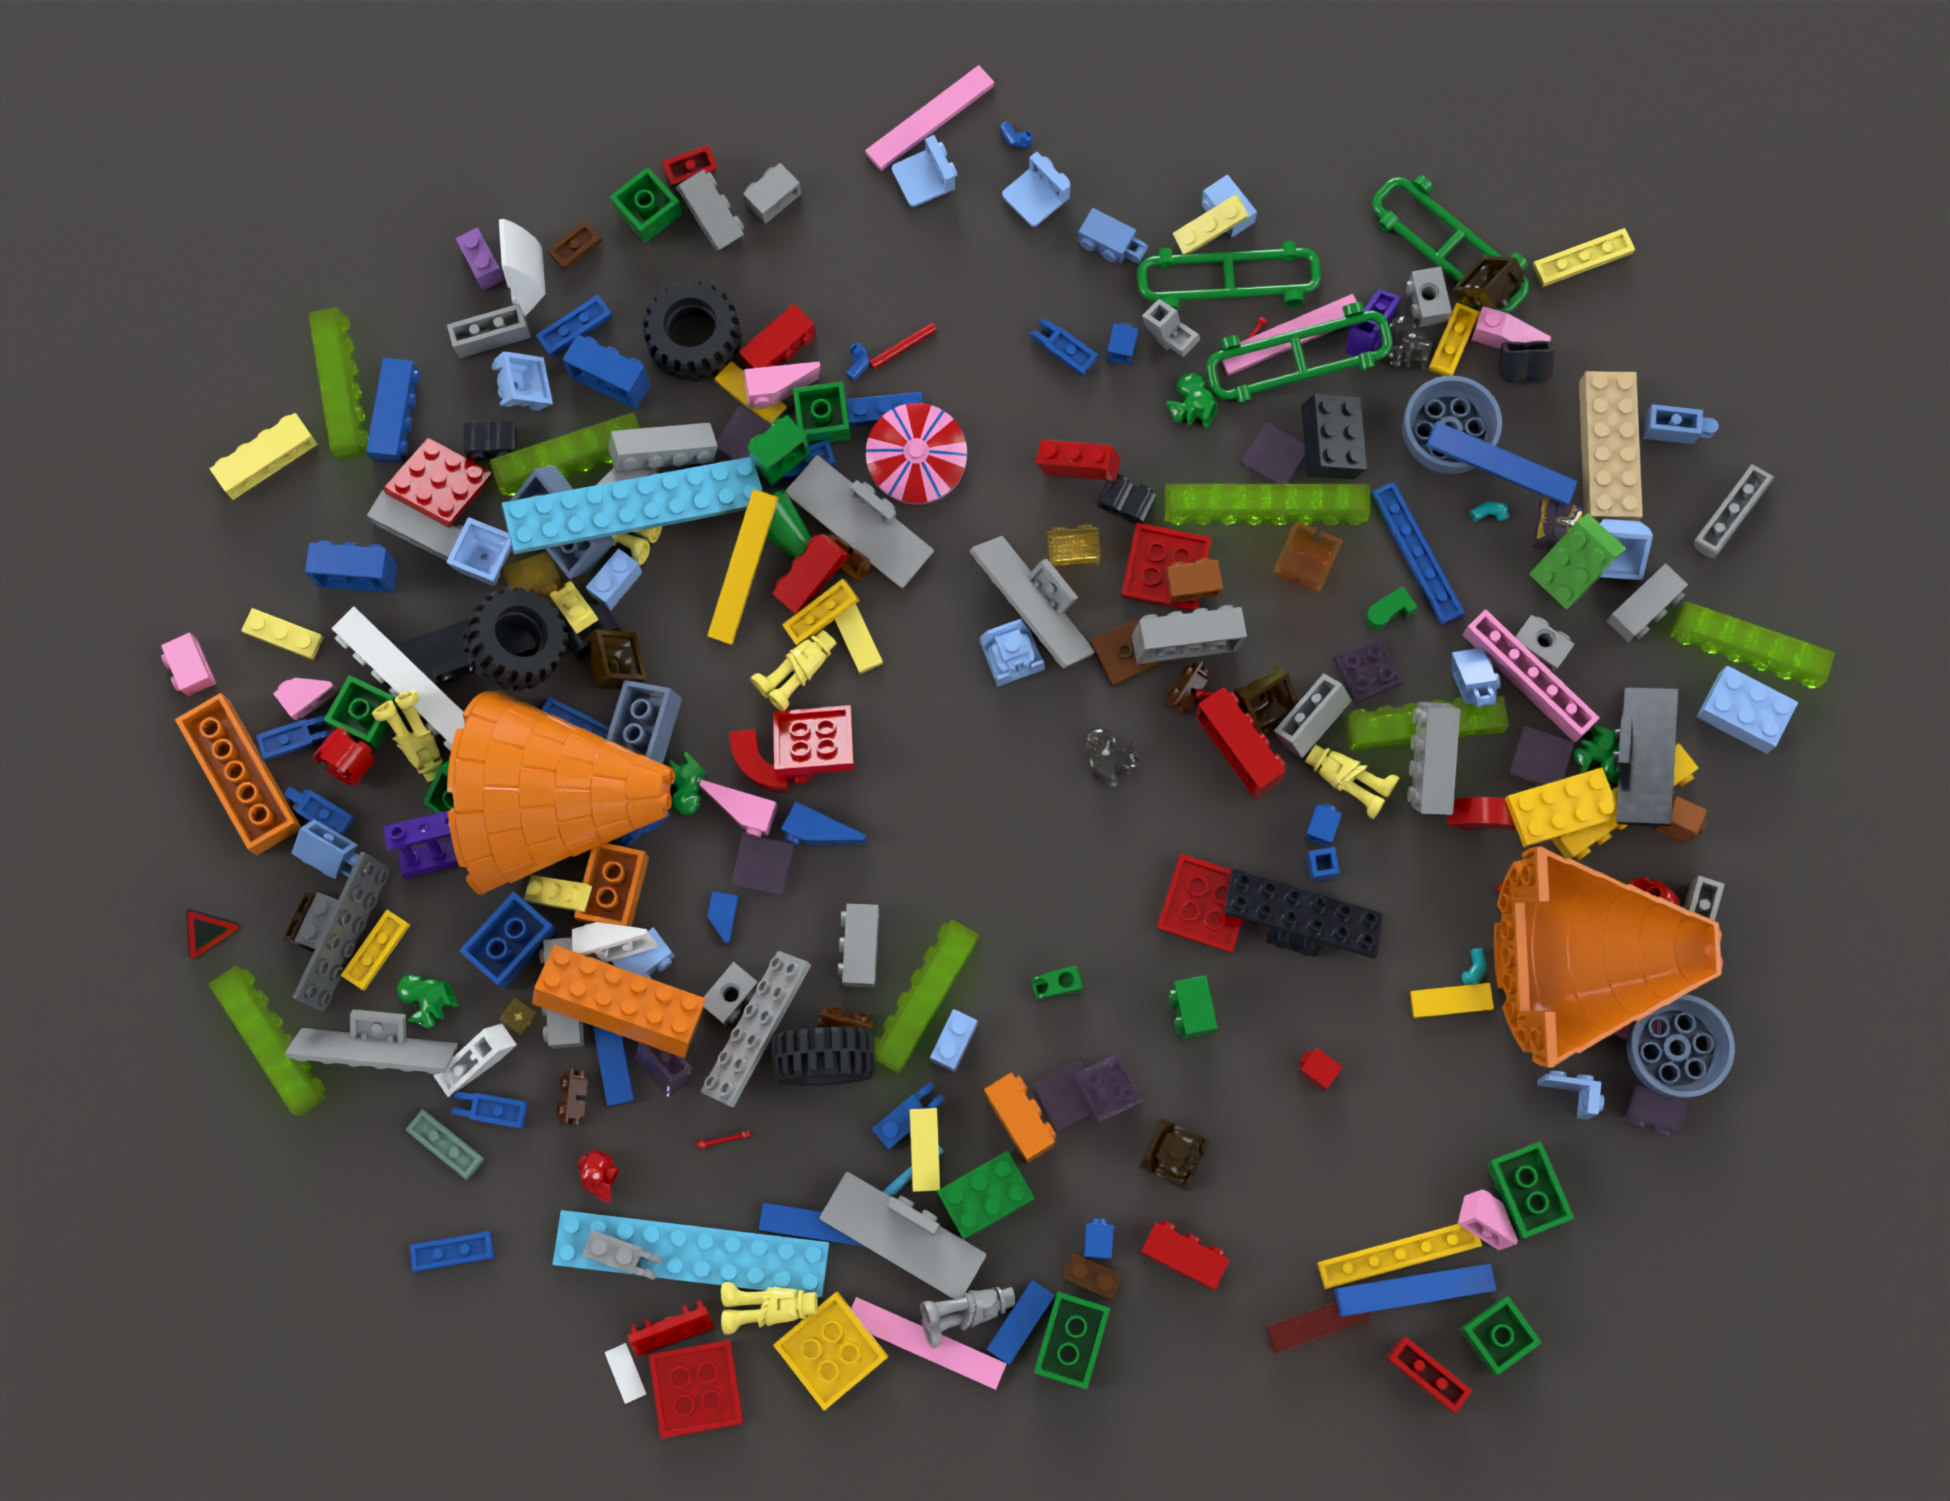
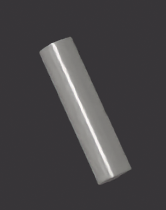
M1751 464L1694 540L1695 548L1704 556L1715 558L1771 484L1774 476Z

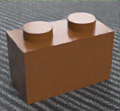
M1201 558L1196 563L1190 564L1175 562L1170 567H1167L1165 575L1171 604L1222 596L1223 584L1218 559Z
M1677 796L1672 801L1671 826H1656L1655 831L1684 844L1691 838L1694 839L1698 833L1701 834L1707 823V819L1704 818L1707 810Z

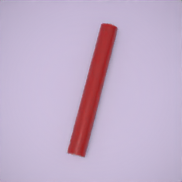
M933 323L928 324L869 361L871 367L875 370L937 331Z

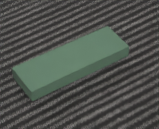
M424 1109L418 1113L405 1129L466 1180H469L485 1160V1158Z

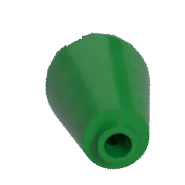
M782 489L773 495L779 497L766 539L796 559L799 555L803 556L807 551V544L812 537L787 492Z

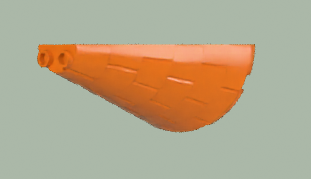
M486 691L477 695L464 711L462 716L465 726L464 729L456 730L449 760L447 792H452L454 808L448 811L452 844L459 867H467L470 875H467L466 881L478 895H484L486 892L507 882H515L569 856L575 857L602 843L606 844L629 832L667 817L668 809L671 808L672 804L670 787L675 779L673 768L642 754H637L586 729L579 728L555 715H550L502 691Z
M1533 847L1522 853L1523 859L1513 862L1506 874L1497 902L1502 918L1501 922L1494 923L1493 943L1496 982L1498 989H1502L1505 992L1507 1000L1504 1002L1502 1009L1516 1042L1523 1052L1531 1051L1533 1054L1532 1061L1540 1066L1547 1068L1556 1066L1573 1054L1581 1053L1633 1021L1638 1022L1662 1006L1669 1005L1688 992L1699 988L1722 974L1723 959L1720 953L1722 935L1719 923L1686 910L1661 897L1651 895L1631 884H1624L1570 858H1563L1543 847Z

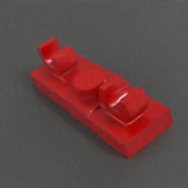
M698 1300V1308L690 1312L687 1305L683 1306V1315L665 1318L661 1322L653 1324V1326L647 1319L645 1320L646 1328L640 1331L637 1330L635 1324L631 1325L632 1334L627 1336L636 1356L644 1355L715 1328L706 1306H703L702 1302Z

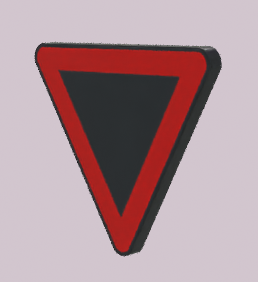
M187 909L185 913L189 958H197L239 930V924L193 909Z

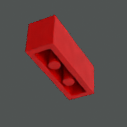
M793 304L739 351L740 360L748 369L779 366L784 361L788 362L795 356L796 351L801 346H806L813 341L816 334L815 324Z
M1041 439L1036 464L1045 475L1116 481L1121 457L1112 445Z
M819 534V536H814L808 542V549L803 556L799 555L792 562L790 572L787 575H783L775 584L777 588L772 594L794 613L801 611L816 598L850 556L828 535Z
M1162 1220L1161 1224L1155 1222L1140 1253L1211 1290H1216L1229 1262V1259L1224 1257L1226 1252L1212 1245L1210 1249L1200 1245L1201 1239L1189 1233L1183 1236L1175 1232L1177 1227Z
M1401 1337L1385 1357L1386 1361L1450 1413H1457L1473 1391L1407 1337Z

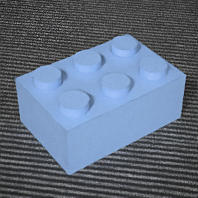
M1726 666L1714 681L1697 718L1767 754L1776 747L1798 702Z

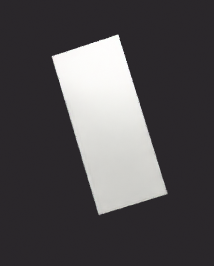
M624 1343L605 1352L624 1403L626 1404L646 1395L627 1344Z

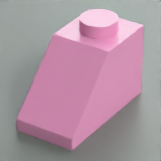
M293 678L281 683L278 690L273 694L288 714L297 722L306 718L338 694L339 690L330 681Z
M1479 1190L1464 1196L1458 1225L1497 1250L1517 1244V1236L1501 1201L1485 1190Z

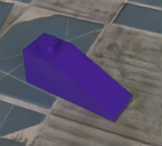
M1378 289L1365 307L1364 312H1380L1390 324L1402 297ZM1367 321L1353 325L1349 332L1345 353L1357 356L1365 352L1376 351L1382 341L1378 324L1375 321Z

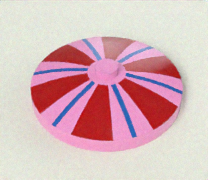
M910 403L893 408L876 422L868 437L866 461L873 481L887 496L902 503L922 505L943 498L956 487L965 471L967 446L961 428L949 414L932 405Z

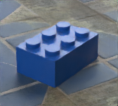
M577 334L562 359L570 379L634 410H637L650 387V382L642 362L633 357L628 359L621 356V353L613 347L605 348L600 346L598 341L589 336L584 338Z
M320 540L318 543H309L305 573L318 588L394 593L398 564L387 549L381 545L371 544L369 547H359L358 544L345 542L344 545H334L333 542Z
M513 891L459 951L504 990L540 951V948H543V940L551 939L558 930Z

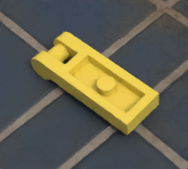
M570 580L564 584V588L558 592L554 590L549 595L577 634L598 621V618Z

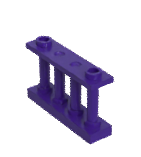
M448 811L384 826L387 851L401 850L398 854L401 875L404 879L459 866L452 839L437 841V839L451 836ZM425 842L427 843V845H424V846H420V847H416V848H412V847H411V846H413V845H417V844H421V843H425Z

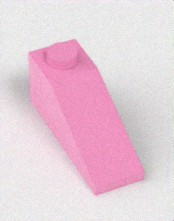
M1483 306L1477 318L1471 341L1501 349V344L1505 342L1550 341L1551 337L1508 313Z
M820 362L745 369L744 387L748 408L764 409L768 406H774L791 396L793 388L805 387L818 380Z
M704 780L700 781L701 789L742 829L746 830L747 835L760 838L761 835L769 836L778 809L776 802Z

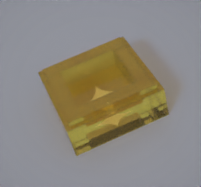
M514 997L499 1020L522 1035L537 1013Z

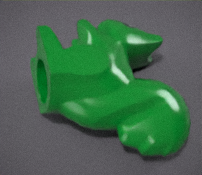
M1188 372L1178 379L1176 388L1179 394L1186 398L1184 402L1179 403L1167 400L1166 404L1175 423H1180L1187 417V425L1191 426L1194 419L1198 418L1202 420L1203 427L1208 429L1216 414L1218 403L1214 400L1210 391L1204 388L1206 383L1203 381V377L1197 373Z
M1593 725L1590 728V733L1594 735L1592 740L1583 739L1580 741V744L1586 749H1575L1573 757L1580 767L1581 774L1588 770L1592 761H1597L1601 763V768H1603L1608 783L1618 784L1619 767L1613 765L1614 750H1619L1620 743H1615V731Z
M685 751L683 753L685 761L681 765H677L674 761L669 760V764L675 774L673 785L677 788L672 796V808L681 815H691L700 806L701 796L697 793L701 789L699 784L701 780H704L706 771Z
M410 974L401 978L397 985V994L401 1001L407 1004L419 1002L420 1010L412 1015L408 1022L417 1023L424 1028L434 1027L435 1017L437 1019L445 1018L442 1010L444 1006H459L452 986L447 981L437 979L422 981L420 975Z

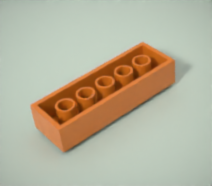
M219 693L175 719L249 851L258 856L299 831L301 828L299 821L266 763L262 760L261 754L229 699L222 693Z
M553 945L534 987L532 1004L685 1058L702 1016L706 998Z

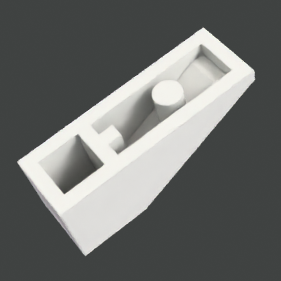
M599 922L572 929V951L605 963L657 948V942L647 929Z
M503 1024L485 1028L452 1058L445 1073L434 1074L433 1076L445 1094L450 1097L455 1091H459L500 1061L517 1044Z

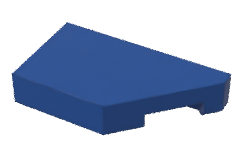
M712 891L707 917L724 942L730 944L739 896Z

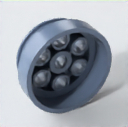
M1442 376L1423 384L1412 395L1402 419L1403 438L1413 457L1426 468L1445 474L1464 473L1475 469V467L1445 454L1443 457H1437L1433 454V449L1426 447L1433 426L1437 421L1494 446L1498 443L1502 431V415L1493 395L1478 382L1461 376ZM1453 408H1461L1464 414L1456 413ZM1428 409L1437 410L1439 415H1431ZM1475 427L1479 433L1473 434L1468 428ZM1424 430L1429 436L1422 437L1417 431Z
M1685 994L1638 1022L1633 1021L1628 1030L1626 1049L1629 1063L1635 1075L1646 1087L1668 1098L1687 1099L1713 1090L1726 1078L1733 1064L1735 1042L1729 1023L1716 1007L1704 999ZM1679 1017L1687 1021L1688 1027L1686 1030L1679 1028L1677 1024ZM1653 1021H1659L1662 1024L1661 1035H1657L1652 1031L1651 1024ZM1697 1038L1704 1040L1706 1044L1704 1051L1697 1048ZM1671 1042L1679 1046L1680 1053L1678 1056L1671 1053L1669 1048ZM1645 1046L1652 1049L1654 1053L1652 1060H1648L1644 1056L1643 1049ZM1689 1063L1697 1066L1698 1074L1696 1077L1689 1073ZM1663 1067L1671 1071L1672 1078L1670 1081L1663 1078L1661 1073Z

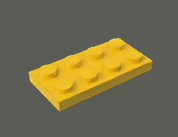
M1603 768L1515 793L1505 798L1524 848L1616 820L1617 803Z

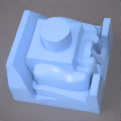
M503 351L494 359L492 369L500 371L497 383L499 387L498 394L503 399L500 402L501 406L512 407L520 405L521 407H526L529 405V410L539 411L553 404L544 357Z
M468 517L446 563L464 575L494 586L500 577V569L505 564L512 549L509 534Z
M1603 519L1600 524L1626 550L1600 577L1643 580L1653 538L1652 532L1640 521Z
M1023 619L988 630L980 636L979 642L997 687L1045 670L1043 659L1040 656L1030 627Z

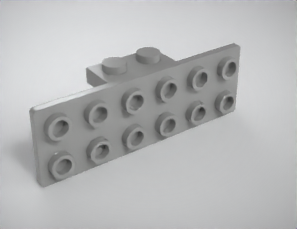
M815 456L786 490L788 496L833 534L838 535L851 545L853 550L856 549L868 557L870 563L901 589L906 586L934 552L928 544L896 519L895 507L890 501L885 498L881 500L874 494L875 490L866 482L861 484L856 480L854 483H851L820 456Z
M1003 536L971 548L970 553L976 562L981 565L992 582L997 585L1008 602L1013 605L1023 621L1028 624L1039 641L1044 644L1062 668L1069 667L1095 653V650L1065 614L1078 597L1048 559L1040 561L1031 572Z
M781 951L776 953L764 977L758 983L749 1004L745 1007L737 1026L731 1032L726 1046L719 1054L710 1075L706 1078L701 1093L732 1108L735 1106L811 967L810 963Z
M353 1009L350 1014V1032L301 1028L286 1050L285 1056L286 1058L301 1062L311 1060L321 1061L324 1064L341 1063L352 1067L362 1065L372 1066L377 1069L393 1068L401 1069L405 1072L424 1071L429 1074H440L446 1072L458 1049V1043L406 1038V1014Z
M846 1172L820 1215V1219L955 1300L963 1298L964 1293H966L986 1258V1253L942 1228L940 1224L936 1223L938 1217L926 1210L919 1213L912 1208L914 1203L900 1195L897 1200L853 1174Z

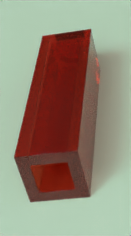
M1335 1301L1265 1327L1274 1352L1278 1353L1371 1320L1369 1314L1372 1312L1339 1317L1337 1302Z

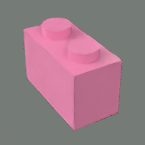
M190 632L161 645L164 652L161 658L166 668H171L174 675L171 677V682L176 691H181L189 697L216 684L200 644Z

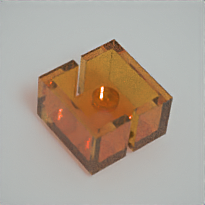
M1295 520L1272 574L1294 583L1295 579L1300 580L1299 586L1320 594L1343 540L1321 531L1317 543H1314L1312 541L1317 529Z

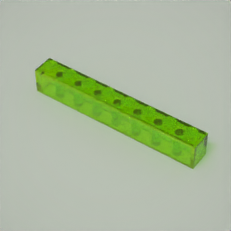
M1165 484L1164 521H1170L1171 524L1176 525L1184 524L1185 521H1195L1201 525L1209 524L1211 521H1221L1222 524L1226 525L1235 524L1236 521H1246L1247 524L1251 525L1260 524L1262 521H1272L1276 525L1286 524L1287 521H1297L1298 524L1302 525L1311 524L1313 521H1323L1327 525L1337 524L1338 522H1349L1352 525H1359L1367 522L1371 514L1370 484Z

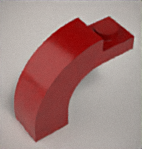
M755 729L729 732L731 749L737 765L745 777L756 786L771 792L789 793L788 783L793 782V785L808 784L809 780H814L813 773L775 776L774 765L766 762L759 753L758 735Z
M1467 797L1454 799L1453 815H1448V826L1465 831L1497 828L1517 832L1505 798Z

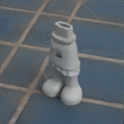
M1000 1287L979 1291L969 1290L968 1293H964L961 1299L921 1302L922 1325L929 1346L932 1349L938 1347L942 1342V1331L959 1325L960 1329L964 1331L968 1327L973 1328L982 1322L997 1317L998 1311L1000 1314H1004L1006 1308L1015 1306V1296L1012 1287L1002 1290Z

